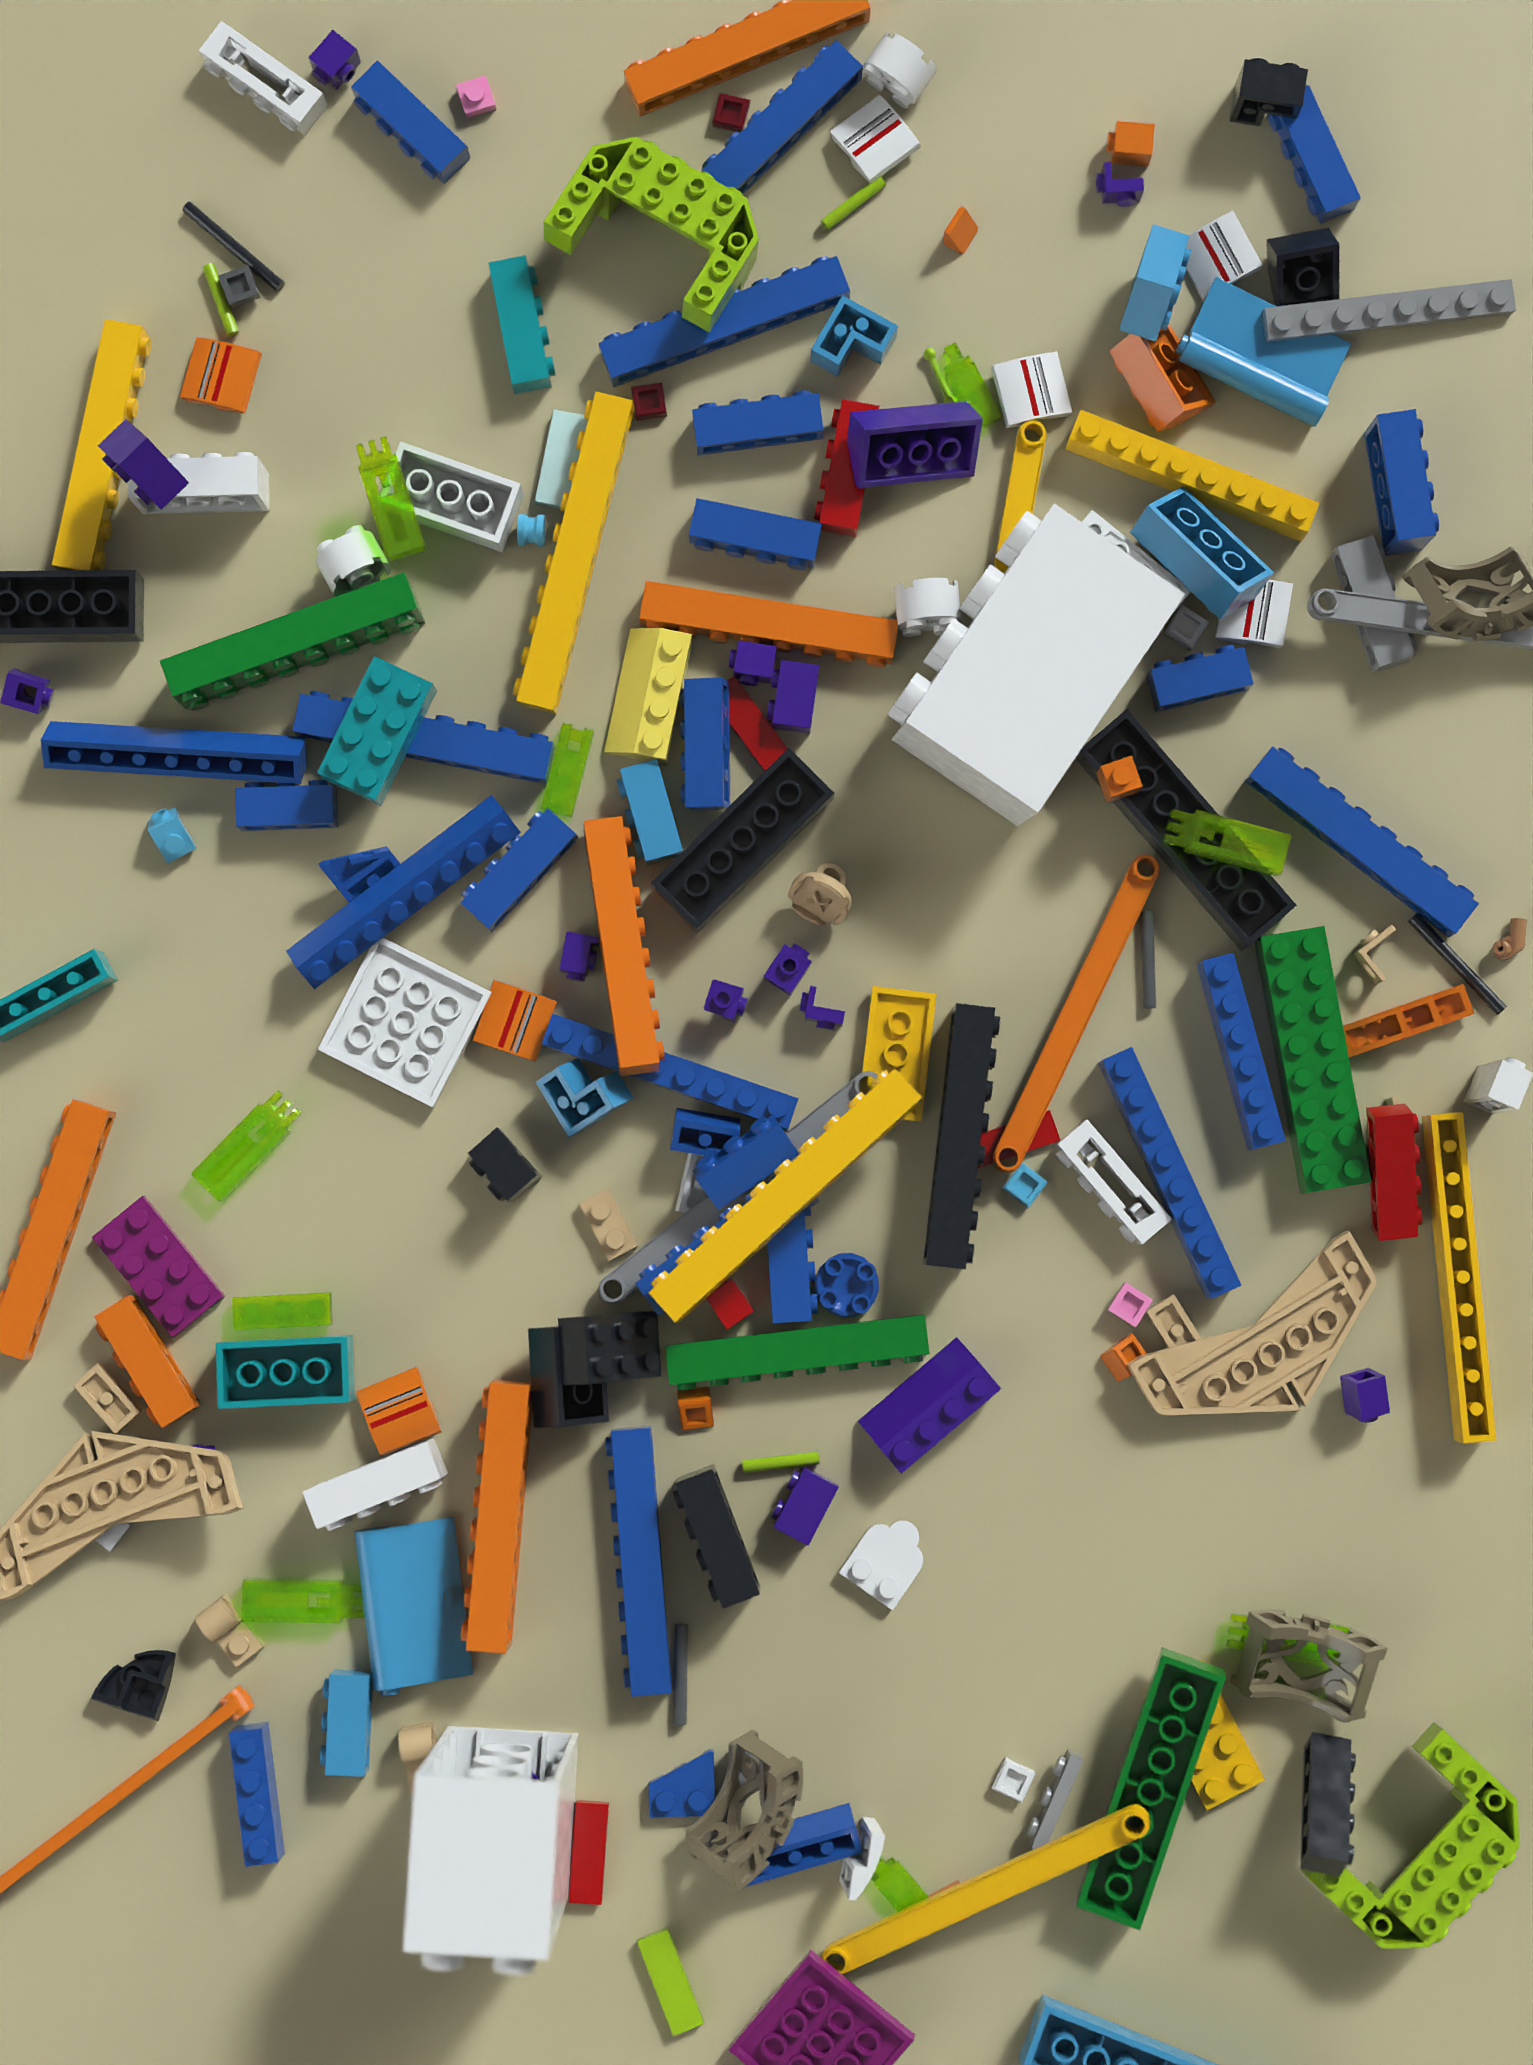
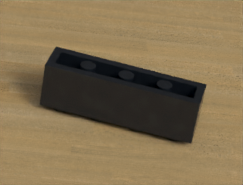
M1312 1732L1304 1746L1300 1869L1340 1877L1346 1866L1351 1865L1353 1862L1354 1845L1349 1844V1839L1354 1829L1355 1816L1350 1813V1803L1352 1804L1355 1796V1784L1351 1783V1773H1353L1355 1768L1356 1755L1351 1753V1739Z

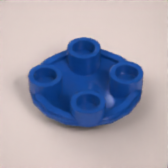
M839 1253L828 1258L819 1268L816 1276L815 1293L820 1304L830 1313L840 1317H855L867 1312L875 1302L879 1292V1278L874 1265L869 1263L864 1257L854 1253Z

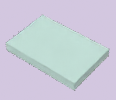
M553 410L535 498L536 504L561 509L564 492L570 493L572 481L568 480L570 467L573 461L578 462L580 450L576 449L580 431L586 430L588 419H584V415Z

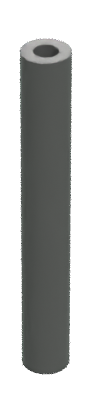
M1153 911L1141 912L1143 1008H1156Z
M675 1624L674 1725H687L688 1624Z

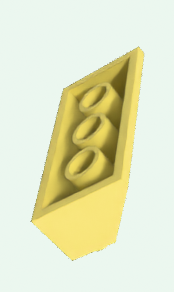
M630 628L604 753L646 762L657 759L658 764L667 766L680 706V691L684 687V679L693 644L692 634L664 628Z

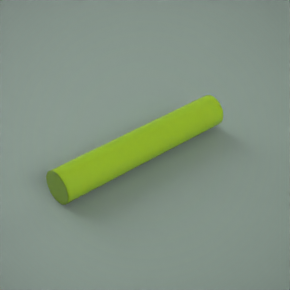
M879 177L873 183H868L821 219L824 228L828 231L886 187L884 179Z
M208 263L202 268L228 337L236 336L239 334V330L218 277L215 264Z
M818 1451L742 1460L744 1473L820 1464Z

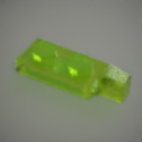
M956 343L944 347L943 355L948 365L943 367V370L945 372V380L953 396L957 398L958 402L967 401L983 418L981 429L1000 421L1002 416L975 362H972L969 355L963 358Z
M882 1855L880 1856L871 1879L897 1912L928 1898V1893L899 1860L896 1861L891 1857L886 1861Z

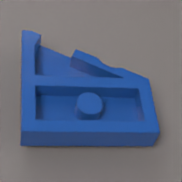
M385 846L324 860L318 865L350 903L401 863L389 848Z
M714 1749L706 1750L702 1755L687 1763L684 1762L669 1773L662 1774L649 1782V1818L703 1816L715 1800Z

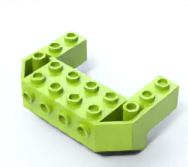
M631 137L592 146L543 221L544 240L572 255L596 216L599 215L609 221L622 201L709 250V258L683 299L682 318L710 333L736 289L742 291L756 262L759 237L747 198L736 188L726 187L717 182L709 173L699 172L688 166L682 158L678 156L672 157L661 151L651 141H643L638 137Z
M1434 1722L1411 1747L1454 1786L1449 1793L1463 1806L1384 1893L1370 1880L1364 1885L1347 1868L1344 1869L1340 1877L1300 1869L1323 1894L1381 1949L1430 1947L1433 1943H1439L1449 1931L1448 1926L1456 1917L1461 1918L1471 1908L1470 1902L1478 1893L1486 1892L1491 1887L1495 1874L1501 1868L1505 1869L1512 1864L1516 1858L1515 1852L1520 1848L1518 1799L1443 1728Z

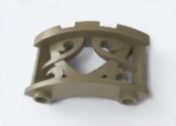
M1512 546L1489 559L1468 565H1445L1425 557L1402 575L1406 583L1417 589L1431 615L1426 620L1430 627L1446 637L1459 640L1462 636L1472 637L1474 641L1498 639L1501 637L1502 632L1514 628L1520 632L1533 626V591L1530 593L1522 591L1527 584L1533 590V572L1526 560ZM1521 571L1524 577L1513 586H1510L1514 574ZM1471 591L1495 597L1490 602L1488 608H1475L1456 599L1461 593Z
M1257 1610L1248 1613L1246 1624L1250 1626L1237 1673L1232 1675L1230 1683L1239 1688L1243 1695L1249 1698L1277 1697L1302 1702L1331 1714L1336 1720L1345 1723L1365 1718L1367 1712L1365 1707L1379 1661L1384 1660L1387 1647L1352 1628H1349L1348 1633L1329 1627L1330 1620L1303 1613L1301 1619L1285 1617L1286 1613L1283 1610ZM1266 1638L1267 1649L1262 1650L1263 1643ZM1285 1639H1294L1296 1641L1293 1644L1287 1645ZM1308 1642L1317 1644L1321 1659L1330 1668L1318 1674L1300 1678L1290 1668L1283 1656L1300 1651ZM1329 1648L1339 1652L1334 1654L1336 1660L1326 1652ZM1267 1659L1258 1666V1672L1266 1670L1268 1671L1267 1674L1255 1673L1258 1661ZM1361 1663L1363 1667L1358 1679L1352 1671ZM1342 1678L1347 1679L1356 1687L1352 1701L1335 1693L1337 1690H1342L1348 1696V1688Z
M754 1730L729 1743L728 1768L720 1792L703 1816L686 1829L690 1855L694 1858L698 1857L727 1879L729 1886L736 1892L747 1886L769 1865L766 1859L776 1845L782 1846L795 1821L791 1817L795 1802L801 1801L803 1788L802 1761L795 1756L788 1759L760 1740L758 1733ZM760 1790V1804L763 1812L757 1823L748 1825L741 1830V1809L747 1798ZM714 1844L721 1845L713 1851L710 1849ZM726 1854L729 1855V1856H727V1857L724 1858V1859L722 1858V1856H724V1855H726Z

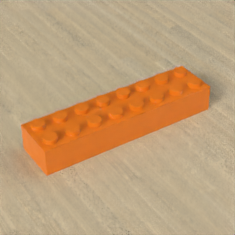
M495 1379L490 1382L487 1388L483 1389L482 1407L487 1408V1417L484 1421H481L479 1429V1441H484V1451L478 1454L476 1462V1474H481V1484L475 1487L473 1496V1507L478 1508V1517L475 1518V1521L472 1520L470 1541H475V1550L468 1556L467 1574L473 1575L472 1583L465 1590L464 1607L469 1608V1616L462 1623L461 1641H467L466 1651L506 1654L512 1645L533 1408L531 1382Z

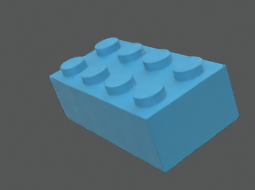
M1184 486L1147 505L1130 531L1142 547L1149 550L1165 569L1175 575L1184 584L1185 588L1201 600L1207 609L1219 619L1226 617L1254 600L1274 573Z

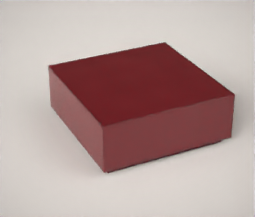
M720 93L712 126L741 133L745 128L751 104L750 100Z
M662 382L631 387L636 421L667 416Z

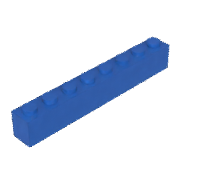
M823 256L812 261L810 266L802 269L793 267L785 270L780 277L772 280L763 278L754 282L750 288L742 291L736 289L710 333L682 318L680 311H672L664 315L660 321L654 323L649 321L642 322L634 326L630 332L624 334L616 332L606 336L598 344L613 388L835 307L842 295L850 299V288L838 257L829 258L828 256Z
M310 691V695L300 693L292 731L297 736L332 743L353 698L342 697L341 701L329 699L328 694L319 691ZM436 715L435 719L424 717L405 756L406 758L548 785L555 746L553 742L548 741V736L530 733L529 737L519 736L517 731L511 728L499 727L498 731L485 729L486 725L483 723L467 721V725L454 723V718Z
M50 721L41 738L44 768L301 784L308 765L306 737Z
M1272 746L1244 782L1415 913H1418L1447 937L1455 935L1479 905L1473 899L1474 894L1468 888L1462 885L1456 886L1447 879L1449 877L1448 874L1436 865L1431 867L1422 860L1423 856L1418 850L1409 845L1405 847L1395 840L1397 836L1385 826L1378 827L1370 820L1371 816L1367 811L1358 806L1353 808L1344 801L1346 797L1334 787L1327 788L1319 782L1320 777L1313 770L1307 767L1302 769L1294 763V757L1288 751L1280 747L1276 749Z
M492 795L286 950L287 954L298 971L316 989L521 832Z
M552 1013L542 1042L544 1047L619 1072L613 1034ZM664 1052L665 1060L659 1061L658 1072L628 1075L755 1120L774 1115L781 1127L787 1131L799 1099Z
M1130 1047L1098 1062L1162 1204L1167 1214L1172 1218L1173 1228L1205 1297L1213 1299L1242 1286L1133 1048Z
M652 1426L612 1429L611 1437H606L607 1457L613 1456L614 1469L608 1470L609 1489H615L616 1502L611 1503L612 1523L618 1522L619 1535L613 1536L614 1555L621 1556V1568L616 1569L617 1589L623 1588L624 1601L618 1602L620 1622L626 1621V1635H621L622 1655H628L629 1668L623 1669L625 1688H631V1697L671 1694L672 1680Z

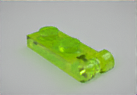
M562 723L541 805L542 810L546 811L549 808L553 813L573 817L594 738V730L584 728L583 731L573 728L572 724ZM570 740L580 743L579 752L568 749Z

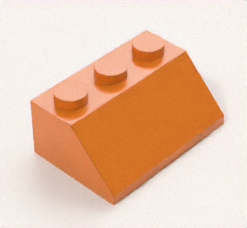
M1168 324L1166 331L1160 329L1156 341L1129 334L1109 351L1114 359L1115 367L1125 377L1130 386L1131 394L1140 402L1146 412L1148 422L1157 432L1174 428L1216 403L1199 372L1178 361L1179 354L1175 350L1179 339L1170 324Z

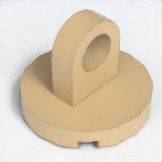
M823 863L815 872L800 874L794 878L788 892V899L791 898L793 902L792 907L795 912L805 920L817 925H825L826 922H833L832 925L840 924L846 920L852 906L851 895L845 888V873L838 865L833 863Z

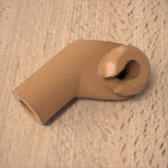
M1510 919L1509 935L1495 942L1492 948L1493 954L1497 959L1509 960L1524 949L1526 919Z

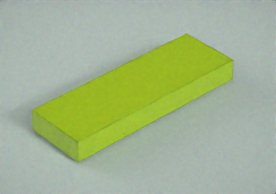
M666 1927L637 1939L639 1949L673 2036L703 2025L704 2018L669 1928Z

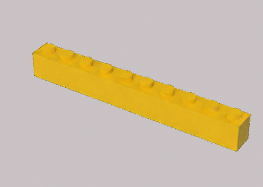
M595 391L593 401L588 400L586 404L584 419H588L585 431H580L576 445V449L580 450L578 462L573 461L570 467L568 480L572 481L570 493L564 492L560 509L564 511L562 524L556 523L553 533V542H557L554 554L549 553L546 560L545 572L549 573L546 585L541 584L538 591L537 603L541 604L538 616L533 615L529 627V634L533 635L530 647L525 646L521 658V665L525 666L522 678L517 677L514 685L513 696H517L516 701L519 706L557 714L635 410L633 400Z
M896 1069L890 1073L885 1070L878 1075L872 1082L875 1087L866 1095L861 1092L855 1096L847 1105L850 1108L848 1112L841 1118L838 1115L832 1117L823 1126L826 1132L817 1140L814 1137L808 1139L798 1149L801 1154L793 1162L787 1159L774 1171L777 1176L771 1182L766 1184L763 1181L757 1185L749 1194L752 1197L749 1202L743 1207L740 1204L733 1207L725 1215V1218L728 1220L719 1229L715 1226L710 1228L700 1238L703 1243L694 1252L690 1248L686 1250L675 1261L678 1266L668 1274L664 1271L651 1282L654 1288L648 1293L675 1323L679 1324L923 1102L918 1092Z
M1463 1112L1421 1116L1454 1441L1460 1443L1497 1441Z

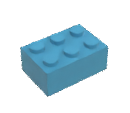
M1152 225L1119 330L1152 341L1157 340L1160 329L1167 330L1172 309L1177 302L1187 269L1186 266L1192 251L1186 248L1190 235L1158 225Z

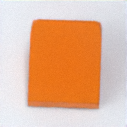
M959 207L945 229L943 244L959 254L965 253L978 232V227L966 208Z
M1131 1333L1102 1353L1100 1357L1114 1378L1120 1382L1132 1375L1126 1364L1138 1356L1147 1353L1133 1333Z
M699 1387L679 1390L677 1397L682 1430L714 1427L710 1388Z

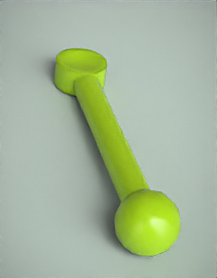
M933 348L925 349L924 358L929 360L945 396L944 403L958 402L955 396H951L935 360V350Z

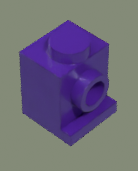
M13 668L7 673L0 703L39 714L43 711L44 706L50 707L54 689L49 688V679ZM27 685L35 687V696H31L26 692Z
M566 931L559 969L562 973H567L566 979L585 982L588 970H594L597 951H592L593 946L599 947V937Z

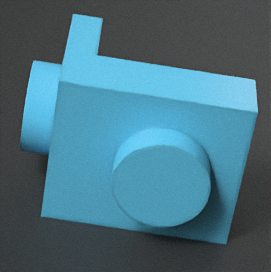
M175 807L170 810L166 808L161 809L150 817L151 820L147 822L148 832L167 863L196 849V845L180 820L179 813Z

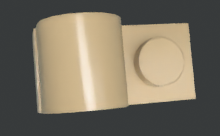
M226 1593L195 1617L202 1633L210 1641L218 1642L236 1668L265 1646Z
M435 1721L402 1726L399 1731L400 1756L402 1762L406 1764L410 1795L414 1794L415 1774L437 1743Z

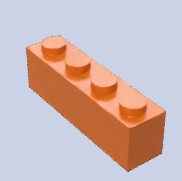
M135 1295L124 1297L94 1316L98 1322L95 1325L98 1334L105 1342L109 1340L115 1350L112 1353L115 1362L121 1369L126 1368L132 1378L129 1380L132 1390L138 1397L143 1396L149 1406L146 1408V1412L155 1425L160 1424L161 1428L168 1427L202 1406Z

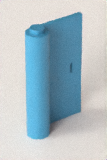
M1215 277L1189 335L1183 334L1176 347L1175 352L1179 354L1178 361L1315 427L1326 410L1329 402L1328 393L1351 343L1336 335L1266 343L1262 311L1264 308L1277 306Z
M454 1517L354 1531L373 1690L380 1691L381 1696H389L400 1693L401 1687L473 1675L471 1652L466 1651L467 1641H461L462 1623L466 1621V1611Z

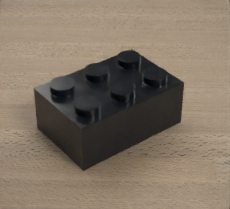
M655 1311L558 1318L562 1385L596 1384L661 1376L658 1315Z
M558 1326L528 1328L534 1428H560L609 1422L607 1382L562 1385Z

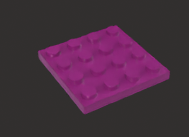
M810 1949L732 2041L728 2051L745 2065H893L914 2041L915 2034Z

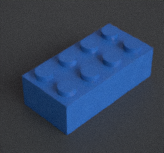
M1416 409L1377 414L1364 432L1381 542L1385 556L1422 551L1436 536V532L1439 531L1438 515L1436 512L1433 513L1431 501L1434 499V488L1432 482L1427 481L1426 469L1429 466L1428 454L1426 450H1422L1420 439L1423 438L1424 433L1423 423L1421 419H1417Z

